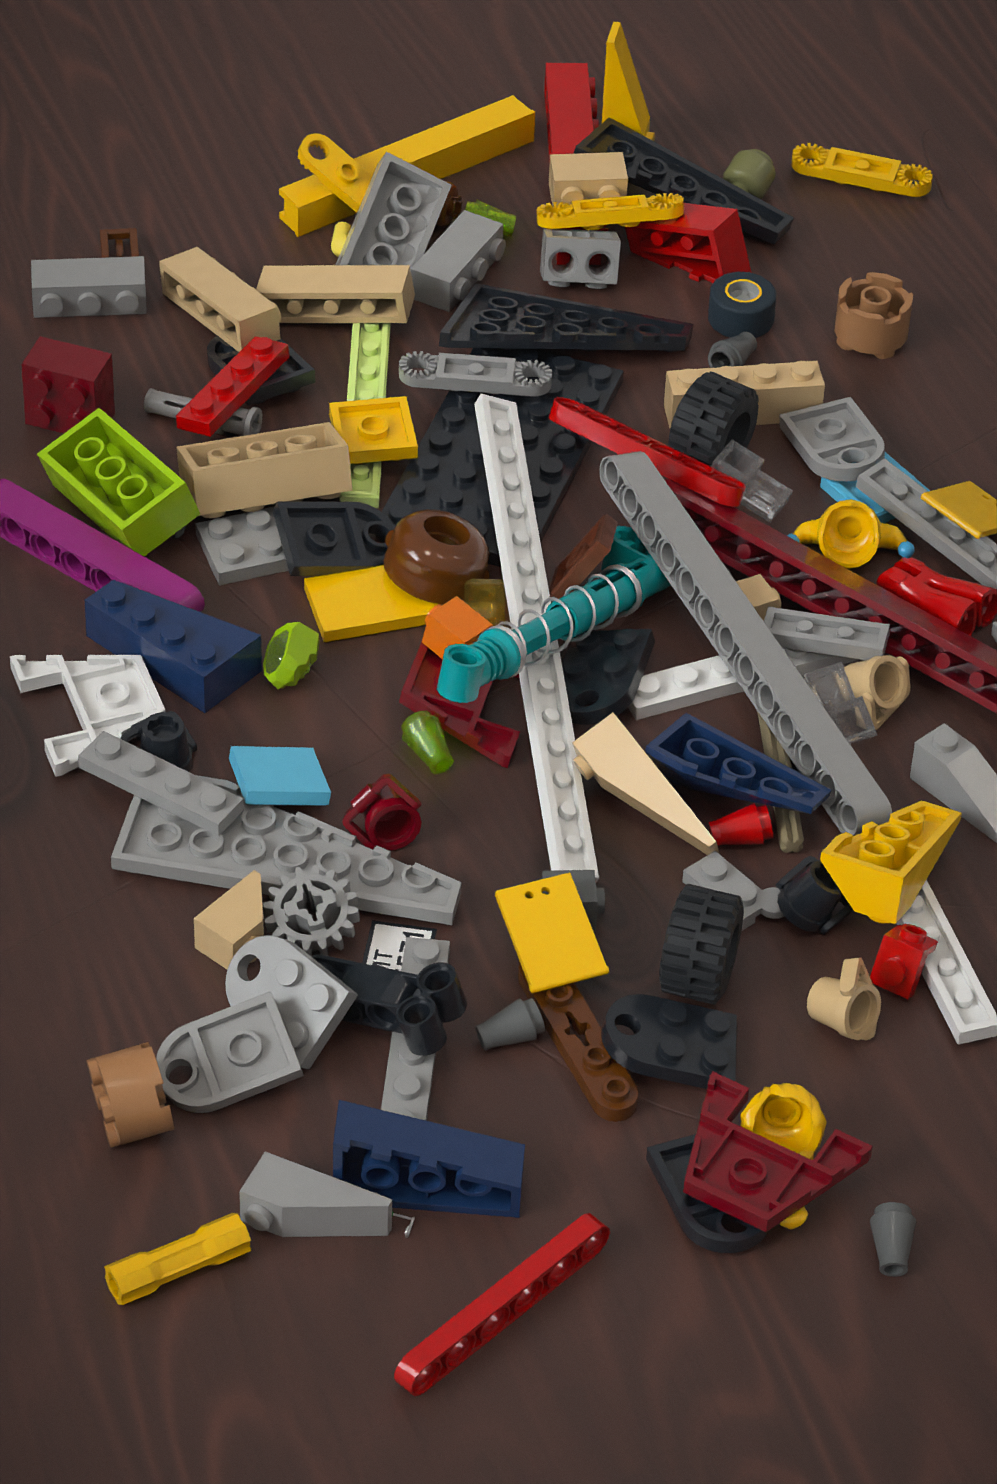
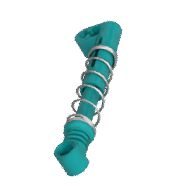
M617 526L611 550L603 558L602 571L600 574L591 575L586 585L582 587L578 585L568 587L564 596L559 599L548 597L542 603L541 615L532 609H524L519 614L518 627L508 621H502L496 626L489 627L479 635L478 640L473 644H453L448 646L444 651L437 691L441 696L453 702L468 703L478 698L480 687L495 679L502 680L514 677L522 671L524 666H533L541 662L546 654L559 653L568 646L569 642L581 641L589 636L592 630L604 629L615 618L626 617L642 606L645 599L670 587L671 584L632 527ZM549 601H553L550 605H548L546 613H544L545 605ZM526 613L538 616L521 625L522 617ZM608 620V621H607L606 623H604L603 625H598V624H600V623H602V622ZM503 625H509L510 627H512V628H514V629L511 630V629H509V628H507V627H504ZM587 631V632L584 633L582 636L576 637V636L582 634L583 632ZM557 639L565 641L558 649L549 650L551 642ZM534 651L542 653L541 657L535 661L525 663L526 656Z

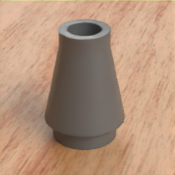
M742 332L737 336L714 343L708 355L710 368L743 366L751 353L757 348L756 338L749 332Z
M519 998L485 1022L476 1025L475 1030L481 1046L487 1051L494 1047L537 1040V1034L545 1032V1025L535 1001L532 998L525 1001Z
M897 1202L880 1204L874 1209V1215L869 1221L879 1259V1270L886 1276H902L908 1272V1259L917 1221L912 1215L911 1208L905 1204Z

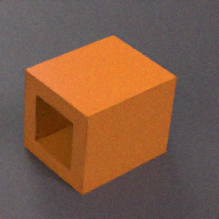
M456 596L443 605L438 604L429 611L425 618L426 627L422 643L443 659L444 651L448 646L453 644H473L478 640L479 635L489 627H492L493 624Z

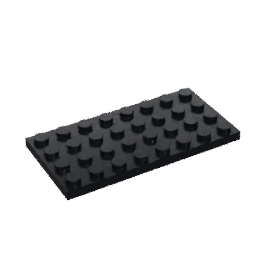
M473 348L469 355L516 358L517 362H527V360H531L532 363L538 360L539 364L544 362L545 366L549 365L550 369H552V387L550 391L541 396H521L449 390L418 446V458L410 460L382 513L392 521L395 527L403 517L420 510H440L455 514L469 521L482 533L489 546L490 556L488 564L501 567L474 405L478 397L482 393L515 402L517 405L540 542H542L593 442L549 419L554 398H569L606 415L623 383V370L536 349L503 350L499 348ZM527 377L528 382L530 379H532V382H535V379L539 382L538 377Z

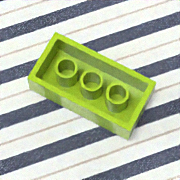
M100 408L96 409L37 453L52 485L112 539L142 556H146L200 515L186 482Z

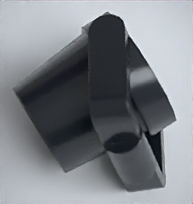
M174 711L152 714L148 718L133 724L131 730L122 734L120 738L128 743L136 739L141 740L140 749L188 772L192 767V753L197 751L194 739L185 727L182 719Z
M812 856L803 859L775 885L781 890L777 900L781 912L793 925L805 931H820L823 935H826L853 910L822 862ZM840 901L845 907L832 917V912Z

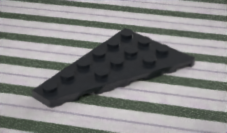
M476 283L441 330L439 346L445 348H499L503 350L581 349L585 351L663 350L666 352L685 351L692 338L694 324Z

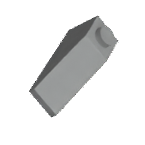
M943 723L915 742L910 779L950 809L961 812L962 818L997 843V774L975 745Z
M265 1151L240 1190V1219L256 1230L268 1231L281 1237L388 1236L392 1230V1199Z

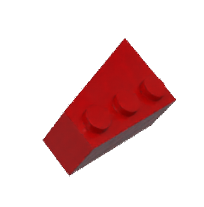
M684 203V214L678 218L643 221L637 226L625 227L632 253L668 269L676 266L689 272V278L697 282L704 279L714 283L717 278L727 273L751 272L738 209Z

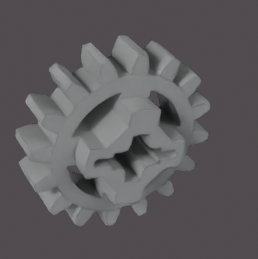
M313 865L311 874H304L299 866L295 867V878L290 879L284 874L279 876L282 888L270 887L268 893L271 901L263 903L264 913L267 916L264 919L267 932H273L272 936L293 942L310 956H312L313 950H319L321 955L328 956L327 947L331 945L342 950L344 948L342 936L353 938L355 929L352 923L360 922L359 908H356L359 905L356 892H350L349 880L345 878L337 882L336 870L332 868L325 876L320 875L318 865ZM306 903H310L311 909L315 911L317 921H314L312 915L308 913Z

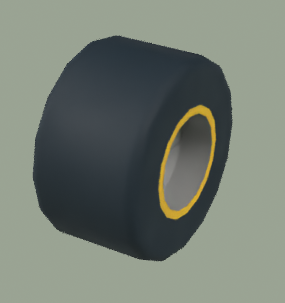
M751 272L724 274L717 278L710 287L708 321L712 328L723 336L731 338L742 332H749L755 338H758L767 333L774 324L776 290L770 281L763 276Z

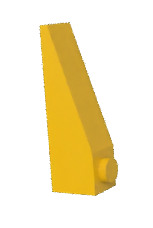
M613 22L606 43L602 123L610 117L654 141L655 133L649 132L650 115L621 22Z
M919 801L891 813L889 821L878 826V824L871 821L863 825L862 833L853 836L845 832L836 836L821 852L820 861L855 912L867 915L871 920L878 923L896 924L913 904L958 826L962 813L925 801Z

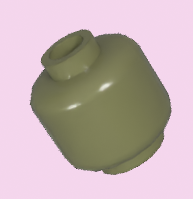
M758 149L742 150L734 156L726 168L723 179L762 199L774 182L776 172L772 159L765 152Z

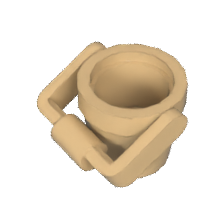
M891 655L874 656L869 660L851 663L844 667L839 678V689L842 697L848 703L859 705L861 724L877 730L905 701L911 688L908 662L900 656L897 658Z
M862 958L845 959L840 979L830 977L818 979L810 989L807 998V1010L812 1019L838 1031L840 1035L854 1040H870L874 1037L881 1011L880 993L873 985Z

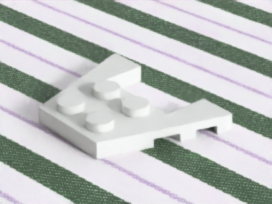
M26 655L10 656L11 670L20 692L23 693L64 684L83 729L82 731L44 739L45 753L55 777L62 776L79 767L78 755L103 731L121 738L122 734L131 730L133 724L148 718L152 714L165 712L164 705L141 655H88L87 661H64L62 655H47L46 661H26Z

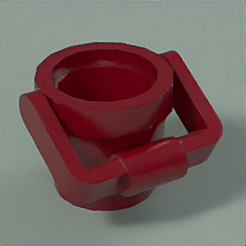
M383 774L375 783H368L350 801L352 806L344 814L342 822L343 826L352 835L356 836L364 846L372 850L376 845L386 850H397L407 846L419 834L422 821L417 809L422 803L394 776ZM359 813H363L366 833L352 821Z

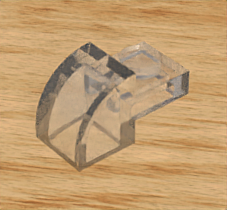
M731 440L714 459L711 467L743 482L746 485L741 505L771 523L787 504L793 490L761 471L765 461L763 458L736 441Z
M842 662L802 675L850 745L877 736L863 696L855 698Z

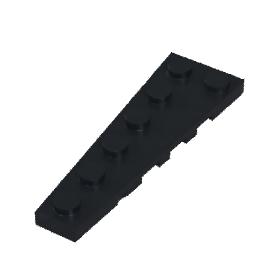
M610 117L575 147L573 154L623 152L628 183L654 194H661L662 197L663 193H667V196L670 193H673V195L679 194V196L684 198V203L738 209L742 231L769 243L775 244L790 230L794 217Z

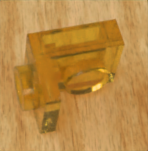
M470 579L466 581L464 602L493 624V626L505 621L504 581L500 579Z

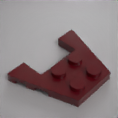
M421 642L401 691L399 703L500 766L508 768L520 731L480 718L494 680L480 687L478 698L474 701L459 703L444 698L437 691L443 659Z
M713 1071L708 1081L699 1126L684 1180L683 1193L767 1232L868 1163L871 1159L873 1146L835 1129L813 1160L808 1159L732 1123L748 1101L749 1088Z

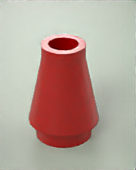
M752 803L722 818L708 822L709 832L716 840L717 846L764 844V840L773 838L771 819L766 805L756 807L755 803Z

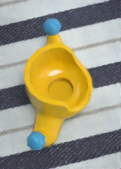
M852 499L842 500L829 506L821 518L804 522L796 528L793 534L787 535L801 544H819L820 550L826 558L845 568H856L869 562L878 548L898 550V554L905 558H910L915 553L914 545L906 540L898 527L881 523L873 509L863 502Z

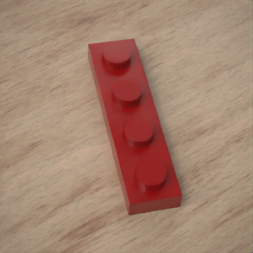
M255 336L175 415L177 429L211 437L290 357L288 344L274 341L267 337Z

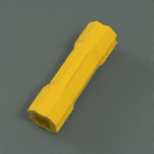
M231 1213L200 1226L195 1233L152 1251L138 1252L104 1266L105 1279L117 1304L125 1305L155 1292L162 1284L207 1265H219L250 1252L251 1239L246 1225L242 1222L238 1213Z

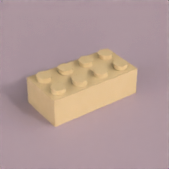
M330 422L176 447L179 476L186 482L199 509V516L204 518H218L224 516L226 511L238 509L245 512H255L262 510L264 505L277 502H302L304 498L318 496L321 499H333L339 497L341 492L353 491L349 447Z

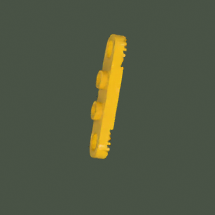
M318 133L306 136L298 149L297 157L300 159V164L304 165L305 169H309L310 172L314 173L323 185L357 213L373 175L327 136ZM314 145L317 148L319 146L321 150L323 149V153H326V158L319 160L312 157L308 148L310 146L314 147Z
M803 143L801 147L798 145L796 149H793L791 166L797 173L910 197H921L931 191L933 174H931V170H928L927 167L922 168V165H918V167H915V164H912V166L909 164L905 165L901 164L900 160L831 147V150L825 149L822 146L817 147L818 144L815 143L813 146H811V143H807V146ZM912 180H918L919 184L917 183V181H915V183L912 184Z
M663 193V197L661 194L652 195L648 198L645 195L573 200L572 204L560 202L557 205V202H553V206L550 203H546V205L542 204L537 207V224L547 229L582 227L585 230H598L607 224L634 227L643 221L667 220L682 216L684 214V198L679 196V194L673 195V193H670L667 196V193Z

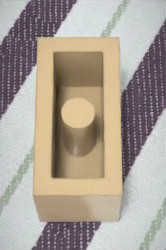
M623 152L550 154L549 190L552 206L553 202H557V205L560 202L572 204L573 200L627 196L628 176Z

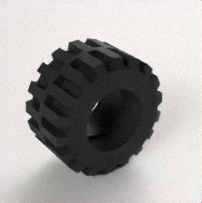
M712 371L702 374L690 386L677 407L670 428L668 446L728 474L745 453L753 436L759 408V399L756 391Z
M687 884L683 888L674 904L663 944L659 969V981L662 992L714 1005L721 999L731 977L742 931L744 907L741 896L692 884Z

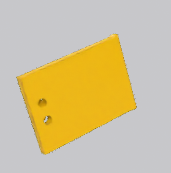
M966 481L924 492L921 495L923 501L976 539L997 533V499L973 482Z
M570 872L495 892L497 903L531 993L609 974V967L605 963Z

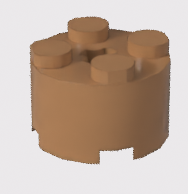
M869 272L866 274V279L852 282L850 277L843 282L839 288L834 329L837 336V344L841 349L873 354L879 359H887L894 356L895 350L901 348L908 340L913 302L912 292L908 293L902 288L903 281L888 274Z
M149 1042L86 1060L93 1083L91 1084L98 1110L102 1111L103 1124L111 1148L174 1130L170 1105L165 1106L166 1098L162 1086L164 1083Z

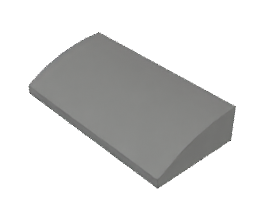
M386 151L375 168L336 265H410L411 269L425 253L452 185Z

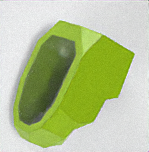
M301 622L287 623L275 631L267 645L263 670L266 678L277 689H284L286 686H296L299 679H303L310 671L311 665L318 657L319 633Z

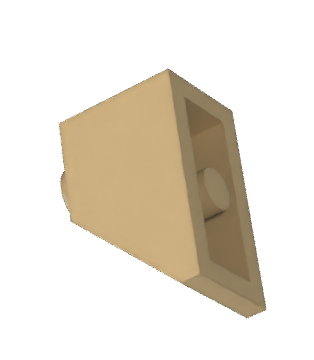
M253 870L194 917L195 948L227 970L233 956L245 943L256 937L264 936L261 874Z

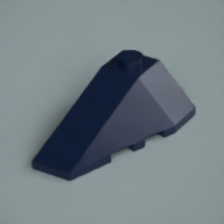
M688 713L682 715L652 740L645 749V753L671 782L696 791L809 814L829 798L832 791Z

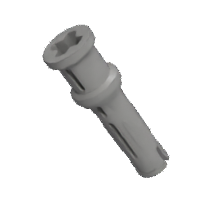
M150 388L145 396L144 411L176 418L175 415L192 398ZM252 407L250 410L239 408L215 433L223 435L225 432L242 436L258 434L262 424V410L257 407Z

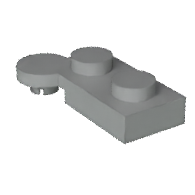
M716 851L683 870L682 882L685 885L692 884L741 896L744 907L742 931L754 924L755 917L759 914L772 919L784 917L777 903L778 894L781 890L775 887L760 889Z

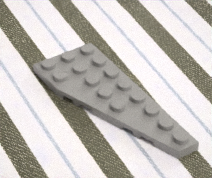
M198 776L243 798L239 785L223 779ZM134 795L111 856V867L114 870L229 889L255 870L261 874L262 894L269 895L268 889L270 887L282 888L279 877L282 874L293 879L296 877L295 867L300 866L304 874H311L313 865H318L320 875L325 876L332 868L336 870L337 882L345 878L349 880L350 892H356L359 905L356 908H359V910L446 925H453L461 896L460 881L418 863L412 866L391 858V851L377 845L372 850L356 843V836L299 811L296 814H290L274 807V805L245 804L244 798V811L220 836H217Z

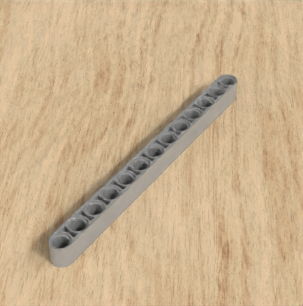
M641 451L604 457L599 468L600 479L604 488L798 771L832 790L829 798L822 805L840 832H848L855 836L862 833V827L866 823L872 821L879 826L888 822L892 813L888 798L650 458Z

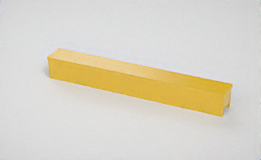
M512 95L354 158V160L373 175L377 164L387 151L442 179L533 142L535 111L530 110ZM315 174L279 188V195L284 198V210L279 212V218L295 232L297 237L356 214L353 209L323 185Z

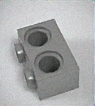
M543 228L540 273L543 281H548L549 285L556 287H568L571 282H579L595 289L607 288V284H617L621 244L617 232ZM559 252L571 254L569 262L562 266L553 264V257ZM605 254L608 258L603 266L595 268L589 265L592 256Z

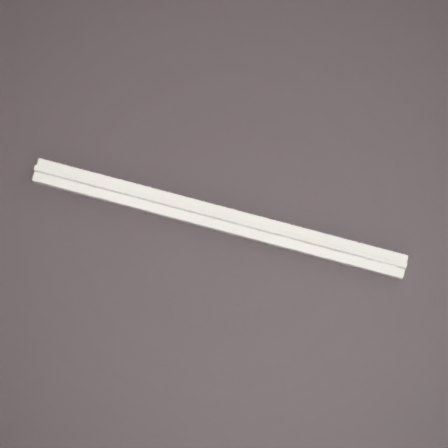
M481 393L474 405L510 623L518 627L519 614L524 609H532L541 615L542 603L550 597L517 405L515 402ZM551 601L545 605L544 613H546V609L551 604ZM526 613L522 617L521 625L538 616ZM558 639L550 643L549 650L559 648ZM538 651L530 653L526 656L525 663L535 661L541 657L542 653ZM560 652L546 654L545 658L538 664L528 667L524 666L519 673L551 871L595 870V880L597 882L599 874L582 776L573 762V759L577 757L572 744L575 741Z

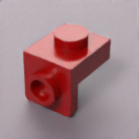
M911 924L897 925L883 936L870 975L872 983L903 998H911L915 994L926 958L935 951L938 941L928 937L927 932L918 926Z

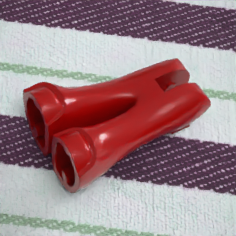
M901 558L893 567L880 574L876 581L877 585L969 636L975 630V625L985 628L993 621L997 614V589L945 576L929 568L924 562L916 558Z

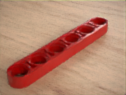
M564 397L554 398L549 419L556 424L617 454L644 452L662 476L719 504L731 507L740 506L746 489V485L743 482L580 402Z
M586 1213L579 1217L410 1350L402 1358L395 1370V1381L413 1396H420L600 1253L609 1239L610 1228L591 1213Z

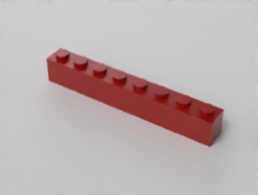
M588 63L545 64L544 96L549 164L550 154H573L575 147L599 126L597 98H595V77H589ZM582 227L560 228V229L585 230V229H583ZM601 228V229H598V230H595V231H609V230H608V228ZM567 252L557 253V265L568 263L571 254ZM601 254L592 256L589 265H601Z

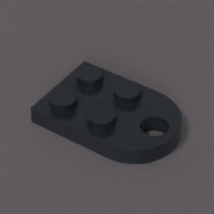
M215 336L207 346L209 368L217 375L239 352L219 336ZM282 339L277 340L278 342L286 343ZM289 346L290 357L257 389L245 404L248 406L260 404L269 398L287 392H295L301 387L316 383L315 369Z
M277 502L273 509L290 576H322L384 565L383 560L388 546L386 543L375 542L370 538L369 534H377L385 541L387 533L393 530L395 526L377 508L360 502Z
M652 629L592 630L590 635L583 640L570 642L562 662L572 723L579 725L597 724L611 713L618 716L630 706L636 696L655 644ZM587 631L583 632L582 634H580V635H578V636H576V637L582 636V635H583L584 633H586ZM594 703V704H592V705H590V706L583 707V706H585L586 704Z
M646 994L624 996L610 1006L602 1023L601 1038L609 1055L624 1068L637 1074L707 1089L709 1077L713 1071L733 1081L736 1080V1014ZM616 1026H626L630 1028L635 1035L624 1034L620 1032L616 1028Z
M696 1134L647 1147L646 1160L683 1232L691 1241L710 1251L737 1253L756 1246L766 1237L769 1231L764 1232L683 1193L684 1180ZM735 1222L743 1225L746 1230L740 1233H732L723 1226L727 1223Z

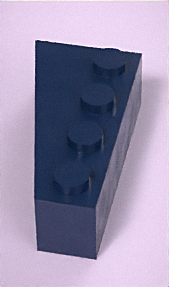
M112 580L84 600L87 637L115 655H141L151 679L203 713L209 711L262 671L261 635L116 580Z
M339 1100L333 1140L334 1178L392 1199V1208L519 1218L525 1144Z

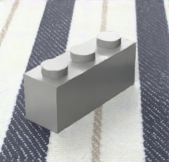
M464 210L411 268L415 292L414 300L450 312L460 300L463 301L471 287L478 280L481 281L484 278L487 269L495 260L499 261L503 256L506 242L503 240V223Z
M144 256L31 260L34 318L147 314Z

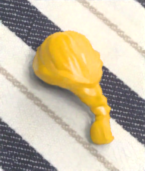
M790 1083L772 1084L770 1087H764L761 1092L757 1093L750 1100L740 1115L741 1127L813 1160L815 1152L820 1147L826 1127L824 1113L815 1096L804 1087ZM802 1207L780 1222V1225L790 1230L801 1226L807 1219V1210L805 1207Z

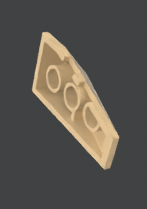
M611 713L572 742L577 755L573 762L586 780L594 777L602 788L706 855L714 851L719 853L716 840L614 713Z

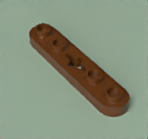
M519 962V984L527 998H532L535 1001L548 1034L593 1110L599 1117L607 1121H625L632 1117L638 1105L639 1092L627 1069L617 1063L605 1049L601 1038V1026L575 983L531 993L521 963ZM569 1022H572L573 1029L576 1030V1032L579 1035L585 1034V1046L575 1034L570 1035Z

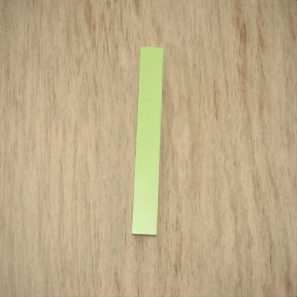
M353 323L347 401L386 398L391 323ZM382 461L350 464L353 491L341 492L340 502H360L379 508Z

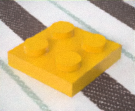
M406 396L329 403L331 425L348 444L350 464L418 458V444Z

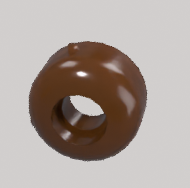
M426 509L416 511L403 517L396 527L386 535L385 543L388 548L383 560L384 569L388 577L399 588L416 598L443 605L458 596L461 600L467 602L473 599L478 594L479 588L484 587L489 581L490 576L487 570L490 556L489 546L482 533L473 524L455 514L440 510Z

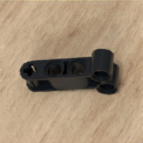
M316 954L312 956L318 963L358 994L341 1021L401 1033L409 1050L418 1056H427L439 1051L447 1040L443 1023L451 1022L461 1017L468 1006L456 970L446 962L430 964L417 975Z

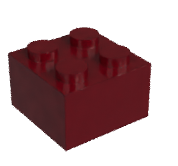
M40 336L21 364L25 424L65 433L98 408L102 409L112 418L115 414L112 353Z

